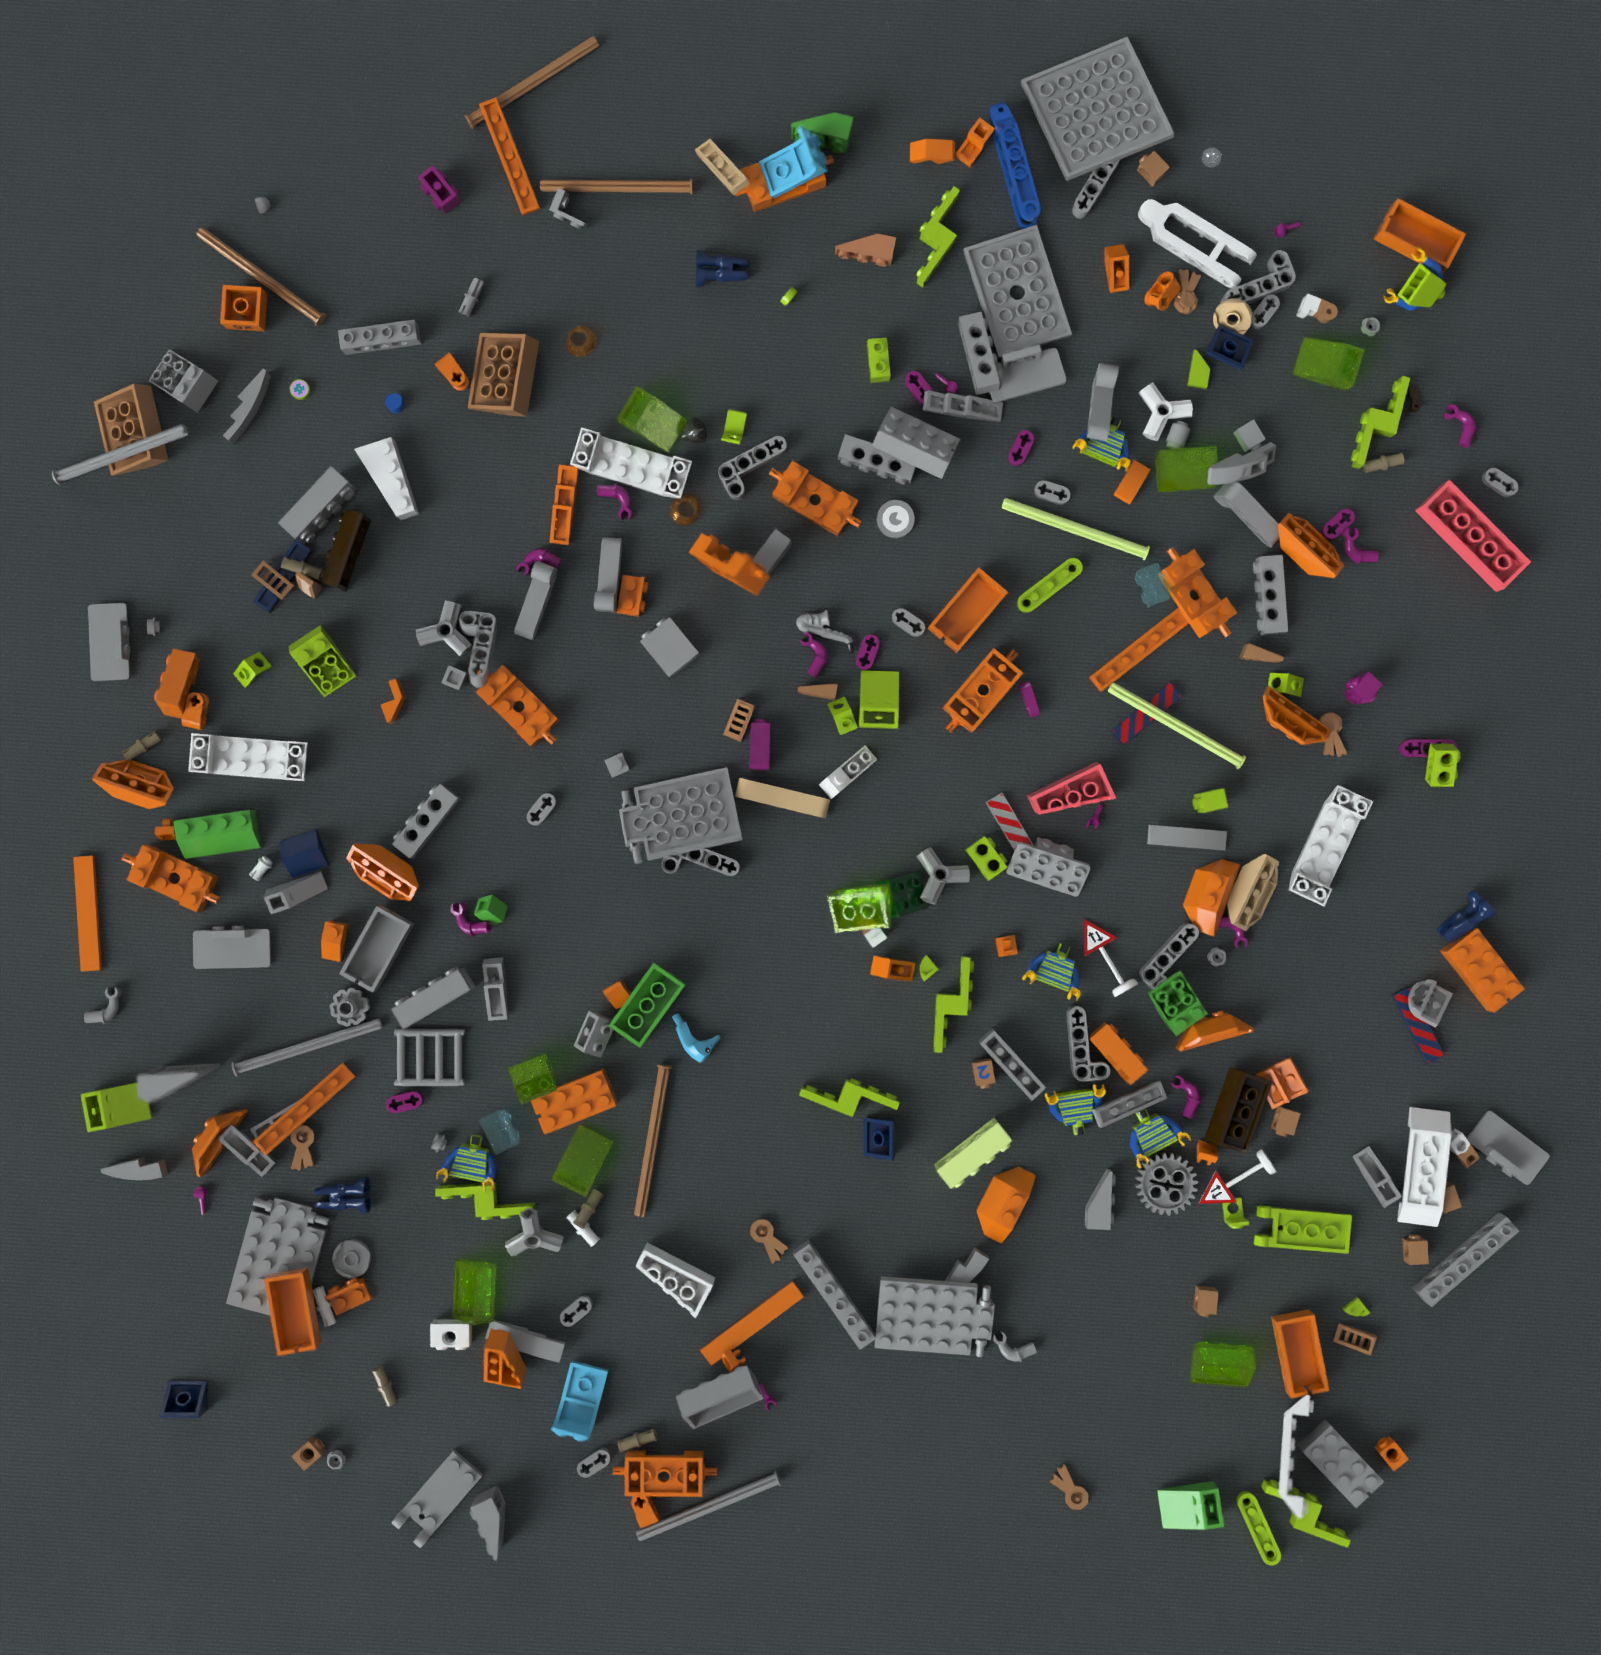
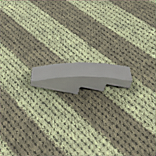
M264 368L238 395V398L243 402L231 414L235 423L223 435L233 444L249 426L266 394L271 375Z
M929 390L925 391L923 411L961 418L1001 422L1003 402L994 403L992 400L971 395L961 396L952 393L943 394Z
M1149 825L1147 844L1225 851L1227 831Z
M493 1319L490 1320L486 1339L490 1329H501L505 1332H510L518 1351L550 1361L560 1362L565 1342L546 1338V1335L528 1331V1328Z

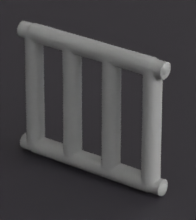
M465 1029L394 1030V1034L397 1036V1079L394 1081L395 1086L465 1085V1080L462 1079V1036L465 1034ZM405 1036H416V1078H405ZM424 1036H435V1078H424ZM443 1036H454V1078H443Z

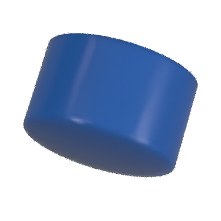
M397 393L388 395L385 400L386 406L392 413H399L405 407L404 400Z

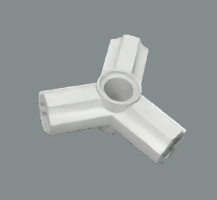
M1153 382L1139 392V395L1152 412L1142 434L1150 440L1158 441L1168 419L1192 417L1193 407L1191 400L1168 402ZM1158 408H1165L1166 415H1161L1158 412Z

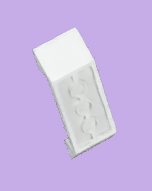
M582 427L570 465L590 474L661 496L681 499L692 464L690 460L677 456L671 458L603 437L598 432Z
M192 733L188 772L305 781L308 743Z
M1339 785L1336 786L1324 802L1291 874L1289 891L1321 906H1325L1332 891L1329 888L1360 820L1366 818L1373 801Z
M1410 1107L1408 1119L1410 1133L1402 1202H1399L1397 1221L1438 1227L1443 1212L1451 1141L1450 1112Z
M1307 1395L1284 1413L1279 1495L1298 1518H1302V1514H1306L1307 1501H1303V1496L1287 1494V1491H1292V1479L1288 1478L1289 1471H1293L1294 1459L1290 1458V1450L1294 1451L1295 1439L1291 1438V1431L1296 1430V1418H1292L1293 1414L1309 1416V1412L1313 1413L1314 1401L1310 1400V1396Z

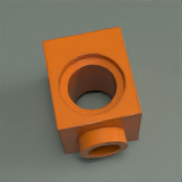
M1390 1436L1380 1439L1374 1447L1393 1471L1409 1460ZM1393 1448V1453L1391 1455H1387V1451Z

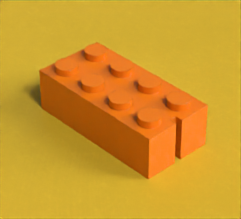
M1397 198L1390 206L1374 240L1414 261L1416 260L1411 256V253L1415 257L1419 256L1421 252L1416 247H1420L1425 252V256L1431 257L1441 266L1442 271L1445 272L1449 268L1466 234Z
M978 567L929 625L928 630L940 640L944 637V643L957 653L1006 596L1008 591Z
M1474 928L1440 950L1486 1011L1495 1013L1508 1003L1506 999L1512 1000L1525 990L1478 928Z
M604 1068L530 1098L536 1115H541L538 1120L544 1135L613 1108L618 1104Z
M309 1268L270 1274L264 1281L277 1356L292 1354L297 1350L303 1352L317 1349L321 1344V1337Z
M1307 1309L1271 1316L1286 1393L1291 1398L1306 1396L1308 1391L1303 1387L1305 1385L1312 1394L1329 1391L1315 1315Z

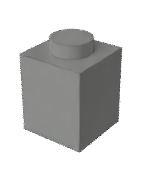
M1255 420L1243 425L1233 433L1244 452L1254 451L1262 447L1261 443L1265 440Z

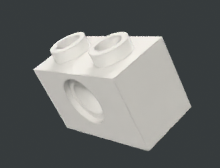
M434 1319L430 1324V1347H436V1350H446L448 1347H455L456 1350H465L472 1343V1319ZM447 1332H453L456 1338L450 1339L447 1336Z

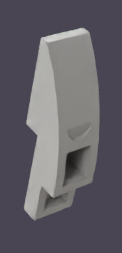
M1270 442L1244 456L1236 453L1210 466L1207 483L1209 485L1234 483L1265 473L1267 465L1274 462L1276 445Z

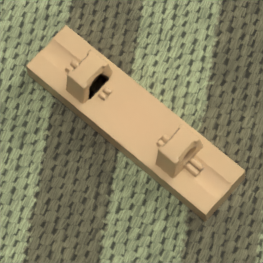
M711 139L695 149L699 158L733 195H736L741 189L749 185L748 179Z

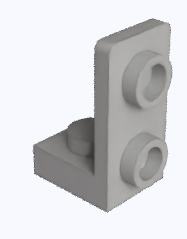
M558 188L549 209L554 212L553 217L562 221L567 218L571 220L570 225L580 230L582 226L588 228V224L562 212L563 208L565 209L569 203V193Z

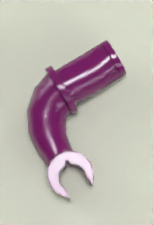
M1449 405L1446 409L1451 410L1452 414L1445 413L1443 416L1447 420L1457 418L1462 421L1463 432L1459 446L1469 448L1474 433L1478 430L1476 422L1469 413L1459 410L1456 405Z
M617 483L614 485L597 486V496L618 498L622 506L618 513L620 519L623 520V513L626 511L628 512V519L631 520L633 512L630 509V496L628 492Z
M1345 527L1342 534L1346 539L1345 551L1347 556L1357 564L1361 562H1377L1378 551L1357 549L1354 545V540L1359 535L1358 530L1353 528L1352 534L1349 536V528Z
M547 548L534 549L527 554L523 563L517 565L516 570L520 572L521 568L525 567L526 572L523 576H527L531 572L530 566L537 560L539 562L543 561L556 569L559 568L562 560L548 552L549 549Z
M803 633L809 637V642L800 640L801 644L805 647L810 646L816 653L814 655L815 659L807 673L817 678L823 666L828 663L827 650L822 643L813 639L811 634Z
M465 902L459 903L460 910L457 903L452 904L451 912L456 915L457 925L463 932L471 937H474L476 934L491 932L490 921L478 923L467 921L464 914L467 911Z
M1229 914L1222 916L1218 928H1233L1236 935L1233 940L1234 945L1238 948V942L1243 940L1244 947L1246 948L1248 941L1245 938L1244 930L1231 924Z
M1173 1075L1179 1078L1180 1084L1175 1085L1171 1083V1085L1177 1089L1182 1088L1188 1093V1101L1182 1115L1193 1119L1199 1103H1202L1199 1089L1193 1083L1184 1080L1180 1075Z

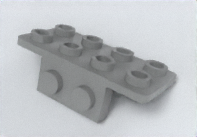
M1027 345L1018 351L1009 350L1002 355L1001 362L995 365L996 370L1001 373L1002 383L999 385V390L990 392L992 401L998 403L1065 384L1066 376L1058 350L1050 348L1041 351L1040 345ZM984 368L983 372L986 374L989 373L990 370Z
M124 603L89 605L91 679L93 681L128 680L130 678L129 655L131 650L129 645L130 629L128 626L127 605Z
M1037 837L1035 846L1024 842L1017 844L1006 872L1008 875L1076 897L1080 894L1089 874L1090 865L1073 859L1074 849L1069 846L1056 844L1049 839Z
M215 926L213 930H197L193 932V966L196 969L258 968L271 965L269 929H244V926H232V930H225V926Z
M1487 1111L1467 1137L1471 1145L1487 1156V1161L1495 1166L1497 1164L1500 1165L1502 1172L1509 1177H1516L1526 1185L1533 1181L1550 1157L1547 1152L1492 1111Z

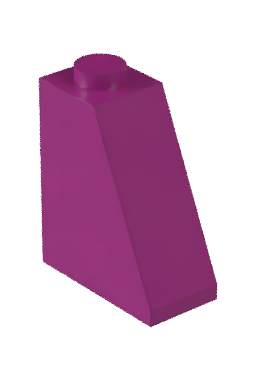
M755 719V723H751V770H770L771 723H767L765 719Z

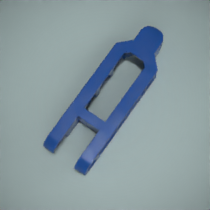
M1005 102L991 105L989 117L992 127L995 128L993 132L994 142L1017 224L1021 229H1025L1036 224L1041 210L1017 122ZM1022 218L1026 221L1032 222L1030 224L1023 223Z

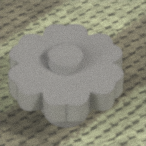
M351 987L348 990L341 989L333 995L334 1002L329 1007L331 1016L337 1017L338 1024L346 1027L352 1025V1023L358 1025L367 1018L366 1011L370 1009L369 999L363 997L362 990Z

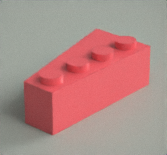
M1097 762L1027 795L1034 812L1038 815L1116 799L1101 764Z

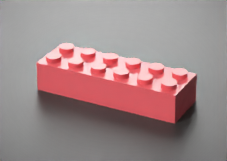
M1450 480L1442 483L1415 510L1495 592L1505 589L1531 563Z

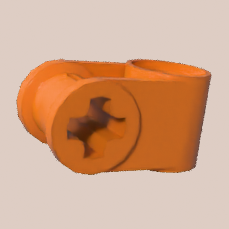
M1172 272L1162 273L1152 288L1146 293L1145 304L1147 306H1155L1160 311H1164L1169 307L1172 300L1181 290V286Z
M450 352L435 363L438 370L456 390L463 391L468 387V377Z
M193 692L187 696L182 715V726L198 730L204 729L209 705V698L206 694ZM195 699L200 700V704L195 702Z
M632 1496L631 1505L641 1529L660 1521L658 1511L653 1504L651 1496Z

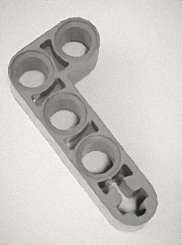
M1120 160L1093 170L1073 205L1072 213L1076 218L1083 219L1089 214ZM1104 172L1106 177L1101 178L1097 173ZM1093 188L1096 193L1090 194L1087 189ZM1084 200H1085V201H1086L1085 207H1084L1082 210L1079 209V207L1083 204V202H1084Z
M1282 250L1274 252L1267 262L1269 275L1230 289L1223 296L1221 302L1228 298H1237L1247 304H1251L1264 299L1267 295H1274L1288 289L1296 278L1288 254ZM1274 258L1280 259L1282 265H1277L1274 262ZM1281 276H1286L1289 282H1283ZM1263 283H1268L1271 286V290L1265 289ZM1245 290L1252 291L1253 297L1247 296Z
M1103 363L1098 365L1092 386L1087 438L1107 440L1113 390L1119 366Z
M775 436L723 463L719 467L720 480L731 499L740 500L745 495V488L740 479L741 477L785 454L787 443L783 437ZM775 443L781 445V450L775 448ZM767 447H770V450H772V455H770ZM759 451L766 453V457L762 460L756 457ZM742 460H747L750 463L745 469L739 466ZM725 469H730L733 473L730 477H724L722 472ZM739 486L741 492L733 494L731 492L732 487Z
M1237 482L1224 484L1213 496L1220 505L1231 508L1266 546L1273 547L1280 539L1278 523L1241 484Z
M602 537L598 588L594 597V609L596 611L616 613L622 538Z
M539 561L535 562L531 572L532 581L514 634L534 640L556 580L558 570L555 567Z
M465 611L459 617L461 631L465 635L475 636L469 665L470 681L475 687H483L488 682L497 635L496 618L490 613Z
M707 848L699 849L701 855L698 859H693L690 852L664 857L661 864L662 869L670 874L678 871L682 859L728 876H734L740 871V864L737 860ZM711 855H716L719 859L716 866H711L708 863V858ZM722 858L726 859L724 862L726 864L734 862V867L737 868L736 871L733 870L729 873V869L722 866V870L719 869L722 864ZM669 859L674 860L676 863V867L673 870L666 868V862Z
M1182 924L1141 967L1139 976L1152 990L1167 980L1163 974L1199 936L1198 928L1193 924ZM1186 928L1191 929V936L1186 935ZM1174 941H1178L1180 945L1177 951L1171 949V944ZM1161 955H1165L1167 959L1164 965H1159L1158 958ZM1148 969H1152L1154 973L1151 979H1146L1145 972Z
M1078 1005L1070 1006L1067 1009L1066 1017L1072 1075L1079 1081L1106 1079L1110 1075V1067L1100 1060L1090 1061L1086 1012ZM1075 1010L1080 1012V1015L1077 1016V1021L1082 1023V1025H1072V1023H1076V1018L1072 1016ZM1081 1029L1082 1036L1074 1038V1030ZM1076 1049H1084L1082 1057L1075 1056ZM1103 1065L1105 1067L1104 1073L1097 1075L1096 1068ZM1080 1067H1085L1086 1073L1083 1076H1077V1070Z

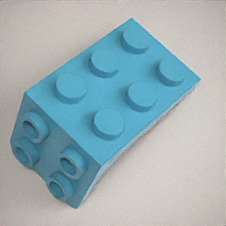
M803 126L798 127L801 137L798 141L759 161L768 190L774 199L827 172L825 165L827 164V159L820 151L819 146H821L818 136L812 134L809 129Z
M571 1360L558 1412L552 1426V1431L556 1435L563 1437L569 1435L574 1437L575 1440L582 1442L590 1439L609 1370Z

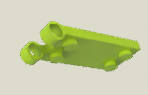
M1263 1205L1257 1206L1256 1216L1273 1218L1271 1236L1255 1234L1254 1245L1349 1254L1352 1215L1275 1208ZM1279 1225L1283 1226L1281 1230H1278Z

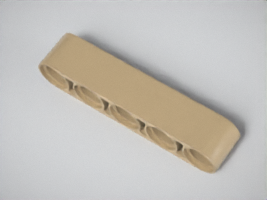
M739 778L735 797L821 818H826L830 800L742 778Z

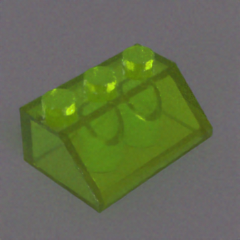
M1217 446L1159 450L1155 454L1158 492L1216 488V485H1209L1207 481L1209 467L1218 463Z
M889 884L834 889L827 896L835 933L890 928L892 899Z
M455 1260L452 1318L472 1325L494 1322L496 1264L478 1260Z
M1196 1342L1192 1351L1190 1383L1248 1387L1256 1369L1254 1347Z

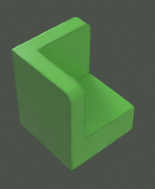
M494 895L485 896L478 899L474 915L483 922L490 921L491 926L504 921L507 905Z

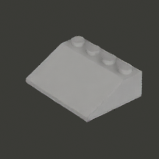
M220 1063L163 1066L137 1075L138 1099H146V1102H156L158 1099L171 1096V1094H177L178 1090L218 1069Z

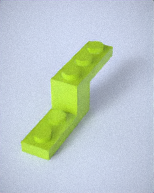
M955 186L951 191L947 190L941 199L943 202L940 207L936 206L930 215L932 218L929 222L925 221L919 230L921 232L920 240L935 249L927 259L929 262L926 267L922 266L916 274L918 276L917 284L921 287H924L956 241L957 235L940 224L959 197L960 190Z
M1402 376L1394 382L1392 387L1394 395L1393 399L1388 403L1387 411L1370 408L1363 412L1360 420L1362 428L1361 431H1358L1355 440L1358 443L1357 448L1353 450L1351 455L1352 467L1360 469L1365 465L1372 433L1390 438L1397 433L1410 381L1409 377Z
M961 956L959 994L936 993L933 1051L936 1053H942V1048H946V1037L943 1036V1029H947V1017H944V1014L967 1016L968 1011H971L972 1001L968 999L969 992H972L973 981L969 980L970 973H973L974 962L970 961V957Z
M854 1078L845 1080L838 1100H835V1096L825 1092L824 1095L818 1093V1089L810 1085L802 1086L799 1092L801 1097L851 1117L855 1113L861 1096L896 1110L900 1104L896 1095L888 1092L886 1095L879 1093L880 1089L871 1085L868 1088L862 1086V1082Z
M494 1182L495 1190L493 1192L491 1190L492 1185H487L486 1191H484L483 1183L440 1185L435 1189L436 1197L441 1196V1199H451L454 1195H460L461 1198H470L474 1194L475 1216L481 1217V1220L493 1219V1216H500L501 1219L512 1218V1215H519L520 1217V1213L526 1208L536 1210V1203L497 1205L496 1182Z
M1263 1479L1261 1488L1264 1492L1283 1499L1279 1495V1482L1272 1479L1269 1482ZM1292 1487V1491H1287V1494L1303 1496V1501H1307V1512L1302 1514V1518H1298L1292 1511L1289 1522L1293 1528L1344 1547H1349L1351 1540L1344 1530L1336 1527L1331 1529L1325 1523L1317 1521L1322 1508V1504L1318 1501L1317 1496L1311 1493H1306V1495L1299 1493L1300 1491Z

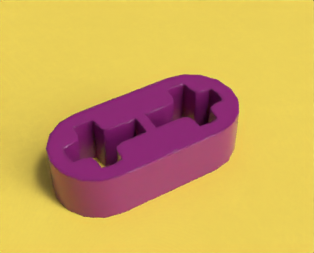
M911 371L906 375V387L915 399L923 405L924 399H921L922 393L920 389L925 393L928 390L933 391L919 372ZM911 376L912 378H918L917 384L919 385V387H917L914 383H909Z
M1023 430L1017 435L1008 454V461L1011 465L1020 466L1025 461L1034 442V435L1030 431ZM1027 435L1030 443L1026 442L1024 447L1020 446L1022 443L1020 437ZM1019 449L1021 450L1020 458L1022 460L1018 459L1016 462L1012 454L1015 455Z
M1350 509L1341 510L1323 525L1321 529L1322 536L1327 540L1338 537L1345 527L1348 528L1354 522L1355 514ZM1341 514H1347L1349 516L1348 521L1340 524L1339 521L1343 518ZM1336 525L1337 528L1333 531L1334 535L1332 533L1328 534L1327 531L1329 529L1327 527L1331 528Z
M870 634L864 637L856 658V665L859 669L868 670L873 665L879 647L877 636ZM873 638L876 646H872L870 652L866 651L868 644L865 641ZM866 653L869 654L867 661H869L870 664H866L865 667L861 666L862 662H860L859 659H863Z
M1030 682L1020 683V691L1029 717L1039 716V708Z
M419 1091L401 1093L390 1097L386 1102V1107L391 1113L404 1112L421 1106L424 1098ZM412 1095L419 1098L416 1105H414V1102L407 1103V1100L412 1098ZM394 1099L396 1102L403 1101V1104L399 1105L397 1109L395 1106H391Z

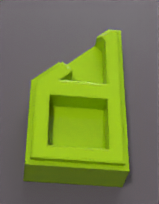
M1194 350L1187 386L1206 389L1210 368L1199 352Z

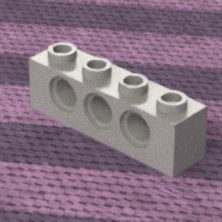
M982 312L960 316L958 326L976 395L999 390L1002 376L1000 371L996 370L995 365L998 364L997 357L991 351L993 342L991 335H987V319L983 318ZM979 333L981 336L975 338L972 336V334ZM984 351L985 355L980 356L976 352ZM987 368L990 372L985 374L981 372V369Z
M415 320L338 330L340 349L345 355L421 344L419 325Z
M845 434L838 454V460L841 461V464L849 467L851 465L858 466L859 470L867 473L870 471L876 472L877 476L881 478H894L895 482L899 484H910L915 466L872 447L873 443ZM856 451H862L864 457L857 459L853 454ZM874 457H880L882 459V463L880 465L873 464L872 459ZM892 463H898L901 469L898 471H893L890 468V465Z
M1283 555L1258 557L1253 562L1254 574L1256 573L1257 577L1254 589L1258 593L1256 611L1259 612L1260 618L1257 620L1258 631L1261 632V635L1284 634L1288 632ZM1265 572L1271 573V581L1265 579ZM1267 591H1271L1273 593V600L1267 599ZM1268 610H1272L1275 613L1274 619H1270L1267 616Z
M443 784L435 785L430 790L429 794L431 796L427 801L423 800L417 807L419 811L416 815H411L405 822L407 826L404 830H399L393 838L395 841L392 845L410 859L415 858L461 799ZM435 800L441 802V808L437 811L433 808ZM423 815H427L430 819L426 826L421 823ZM412 830H415L418 834L417 839L414 841L409 837V833Z
M993 1029L978 1041L1031 1101L1046 1089Z

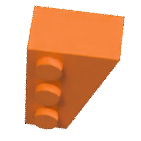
M173 649L171 655H168L166 670L162 672L160 678V688L156 690L154 699L164 715L182 719L186 698L191 684H195L200 662L195 653Z
M1104 1022L1088 1036V1039L1123 1080L1131 1085L1148 1069L1142 1064L1144 1062L1143 1059L1129 1049L1131 1045L1124 1038L1121 1040L1118 1037V1030L1112 1024L1108 1025Z
M490 1329L484 1347V1382L521 1389L527 1368L510 1332H505L501 1329Z

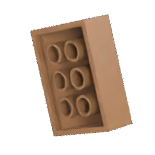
M480 333L468 409L527 417L539 341L526 334Z
M132 384L94 401L106 453L162 432L151 386ZM165 444L108 464L111 476L153 467L168 461Z

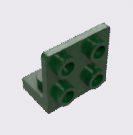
M919 871L876 882L886 919L904 916L929 907L928 903L920 898L924 887Z

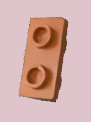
M622 576L617 607L618 614L640 617L641 612L644 613L645 601H643V595L647 594L649 584L646 582L645 577Z
M356 1277L345 1282V1286L340 1288L337 1285L328 1290L329 1293L324 1298L331 1302L336 1316L372 1299V1295L363 1277L358 1280Z

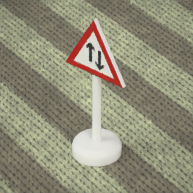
M1084 919V957L1097 949L1100 950L1120 983V986L1112 991L1114 997L1136 986L1138 983L1135 979H1130L1127 982L1123 981L1103 947L1117 937Z
M1260 1149L1257 1152V1157L1261 1163L1226 1184L1217 1171H1215L1199 1204L1237 1203L1229 1191V1187L1262 1167L1269 1174H1274L1277 1171L1263 1149Z

